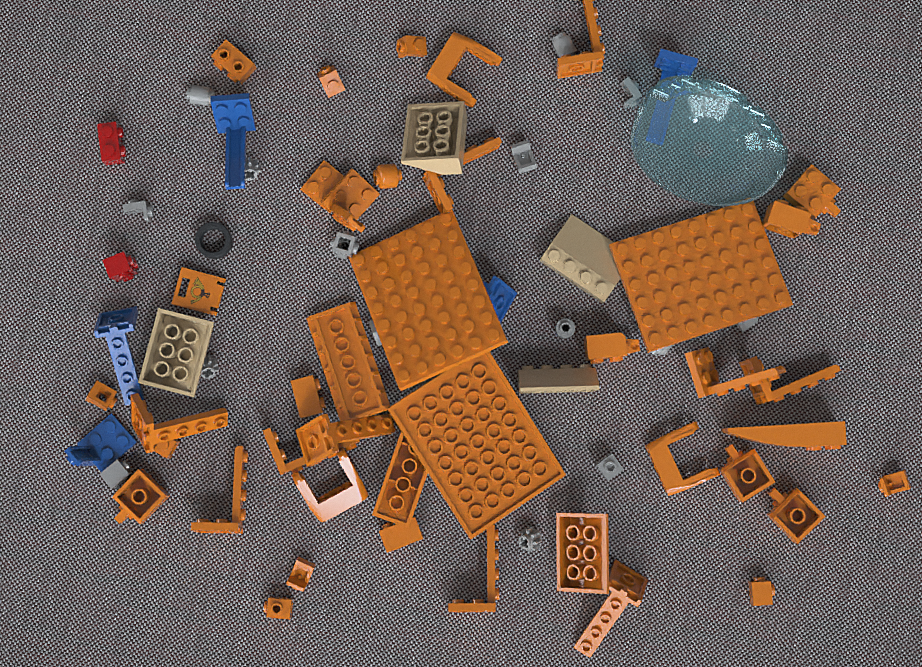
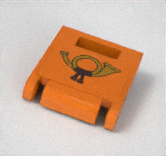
M181 267L171 304L217 316V312L211 311L210 308L219 309L224 286L217 285V282L226 283V279ZM183 278L190 280L185 298L178 296Z

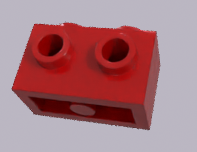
M116 121L97 124L101 161L106 166L125 163L126 148L122 141V138H124L123 127Z
M121 252L102 260L108 277L116 282L132 280L135 278L134 275L138 274L137 268H139L136 258L126 252Z

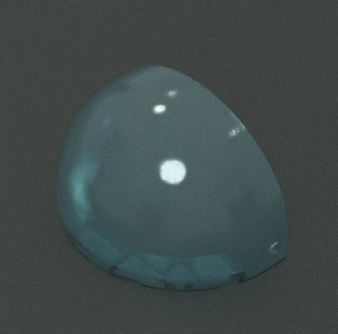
M671 76L658 81L654 87L651 86L636 113L630 141L637 163L657 185L685 200L711 206L745 204L762 197L775 186L786 170L788 150L787 146L783 145V135L778 126L759 106L754 107L747 101L748 97L735 89L707 78L696 80L692 79V76Z

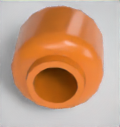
M394 163L378 165L376 170H373L374 184L378 185L380 189L397 187L399 181L402 180L401 169H398Z

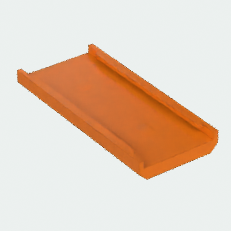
M349 302L306 318L340 421L365 418L386 411L390 407V403L356 303Z

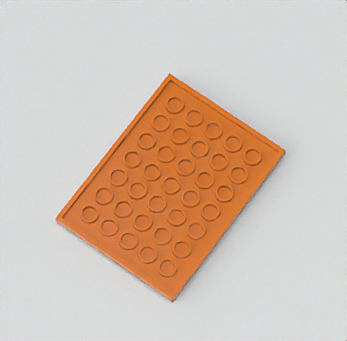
M753 199L609 245L648 353L793 305Z
M453 210L446 214L441 213L349 257L398 388L401 391L508 343Z
M490 351L440 373L387 408L469 539H473L566 476Z

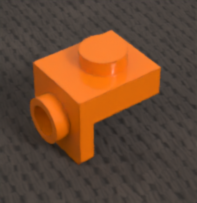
M405 35L398 39L396 44L398 58L427 56L426 37Z
M333 65L324 66L319 70L320 72L316 73L328 98L345 90Z
M905 470L883 475L879 478L878 486L881 493L884 492L885 497L911 489Z
M298 557L286 584L295 590L303 592L309 583L316 564Z

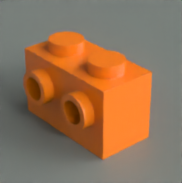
M225 40L211 55L214 60L212 64L220 71L224 69L229 73L227 77L234 83L238 81L241 85L257 68L250 59L228 40Z

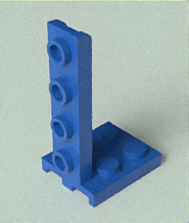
M660 49L655 59L654 67L661 69L662 73L644 135V142L662 146L681 75L691 76L696 68L697 58Z
M249 93L211 96L210 102L218 134L226 133L225 188L226 190L245 188L246 131H256Z
M493 276L489 284L484 281L483 283L501 323L517 292L500 278Z
M137 306L99 313L94 329L95 338L106 337L125 405L131 404L132 394L138 393L141 399L144 400V394L141 384L138 383L139 377L126 332L134 331L138 317Z
M111 413L77 443L78 446H70L64 452L68 455L66 459L73 466H96L102 472L117 459L121 458L138 441L117 417Z

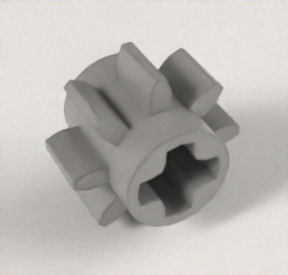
M248 157L246 158V180L257 179V173L261 172L258 160Z
M206 355L201 376L204 379L214 377L215 372H219L217 358L213 359L210 355Z
M530 527L520 531L522 536L518 537V542L522 549L530 552L540 548L539 543L542 542V535L538 530Z

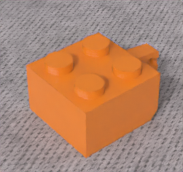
M812 164L783 195L793 206L804 207L807 209V212L812 213L810 217L812 220L817 218L820 213L826 214L827 212L835 218L841 212L834 204L836 202L834 197L841 188Z
M780 199L772 202L767 207L762 221L764 229L792 239L802 233L816 236L821 225L810 218L812 213L807 212L806 208L789 206L787 201Z
M622 333L591 335L583 338L585 358L591 364H600L604 362V359H610V362H620L627 354L640 351L639 339H626Z
M733 444L724 448L729 456L726 459L728 463L720 467L719 471L738 502L743 503L775 483L755 449H750L743 453L741 450L737 452Z
M138 469L112 497L120 504L118 508L121 510L114 519L120 524L127 518L130 520L134 518L139 524H143L169 498L170 494L144 469Z
M775 488L768 493L774 500L772 503L774 507L766 515L793 543L798 544L826 517L798 488H793L788 494L784 492L781 495Z

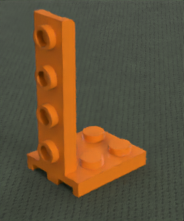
M582 0L592 53L585 51L579 55L572 56L567 54L557 58V79L602 72L605 47L604 43H600L599 39L602 33L600 25L596 23L598 11L597 7H593L592 3L595 0Z
M490 137L483 141V145L478 147L473 145L466 149L467 152L464 153L463 165L497 150L502 143L501 138L497 137L494 139V137ZM425 170L426 172L423 174L424 177L422 179L439 213L446 214L453 209L452 205H454L451 196L449 194L446 195L443 189L445 184L442 178L439 177L442 174Z
M351 168L321 203L333 213L332 217L338 223H341L353 232L357 230L362 233L366 226L357 220L380 194Z
M709 347L685 353L698 398L717 393V396H722L729 393L728 389L734 388V391H739L746 388L745 384L751 383V386L762 384V379L766 378L769 381L780 378L779 374L786 372L784 366H777L720 383L719 373L715 369L713 354Z
M757 356L739 362L744 376L764 370L763 363ZM832 365L772 391V385L768 378L762 379V384L751 386V383H749L748 385L757 405L772 400L775 403L785 399L784 395L787 393L794 395L801 392V387L807 385L810 388L818 385V380L822 378L825 381L836 377L835 373L841 370L838 365Z
M138 393L131 395V424L146 453L154 452V444L228 426V411L226 408H219L154 424L152 413H148L145 400H142Z
M322 414L295 430L307 467L313 466L338 452L337 443L389 435L396 432L390 414L330 423L328 414Z
M270 428L263 430L264 437L280 475L289 471L295 473L303 470L302 466L306 465L304 457L285 464L284 461L287 458L283 448L279 450L276 444L279 443L276 431H271ZM360 441L337 443L339 449L344 447L346 451L356 448V443ZM336 452L335 454L329 456L328 458L330 459V458H332V457L337 456V455H338L337 452Z
M243 446L235 448L232 523L228 519H216V523L209 521V519H197V522H191L192 531L196 533L243 534L242 521L246 520V509H243V501L247 499V491L244 489V482H247V470H244V466L248 462V451H245Z
M495 525L487 528V603H484V599H472V603H464L462 599L452 600V603H448V612L496 611L495 600H499V588H495V580H499V568H495V560H499V549H495V541H499L498 529H495Z
M615 559L609 570V590L611 592L576 641L574 648L590 658L630 602L636 607L640 605L648 579Z

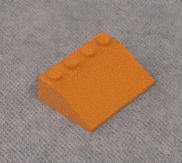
M587 512L556 513L557 591L609 594L608 514Z

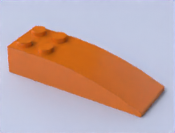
M845 421L722 428V433L740 439L775 446L805 447L806 451L822 450L821 446H825V450L841 449V445H847Z
M402 432L396 444L372 515L409 528L428 473Z

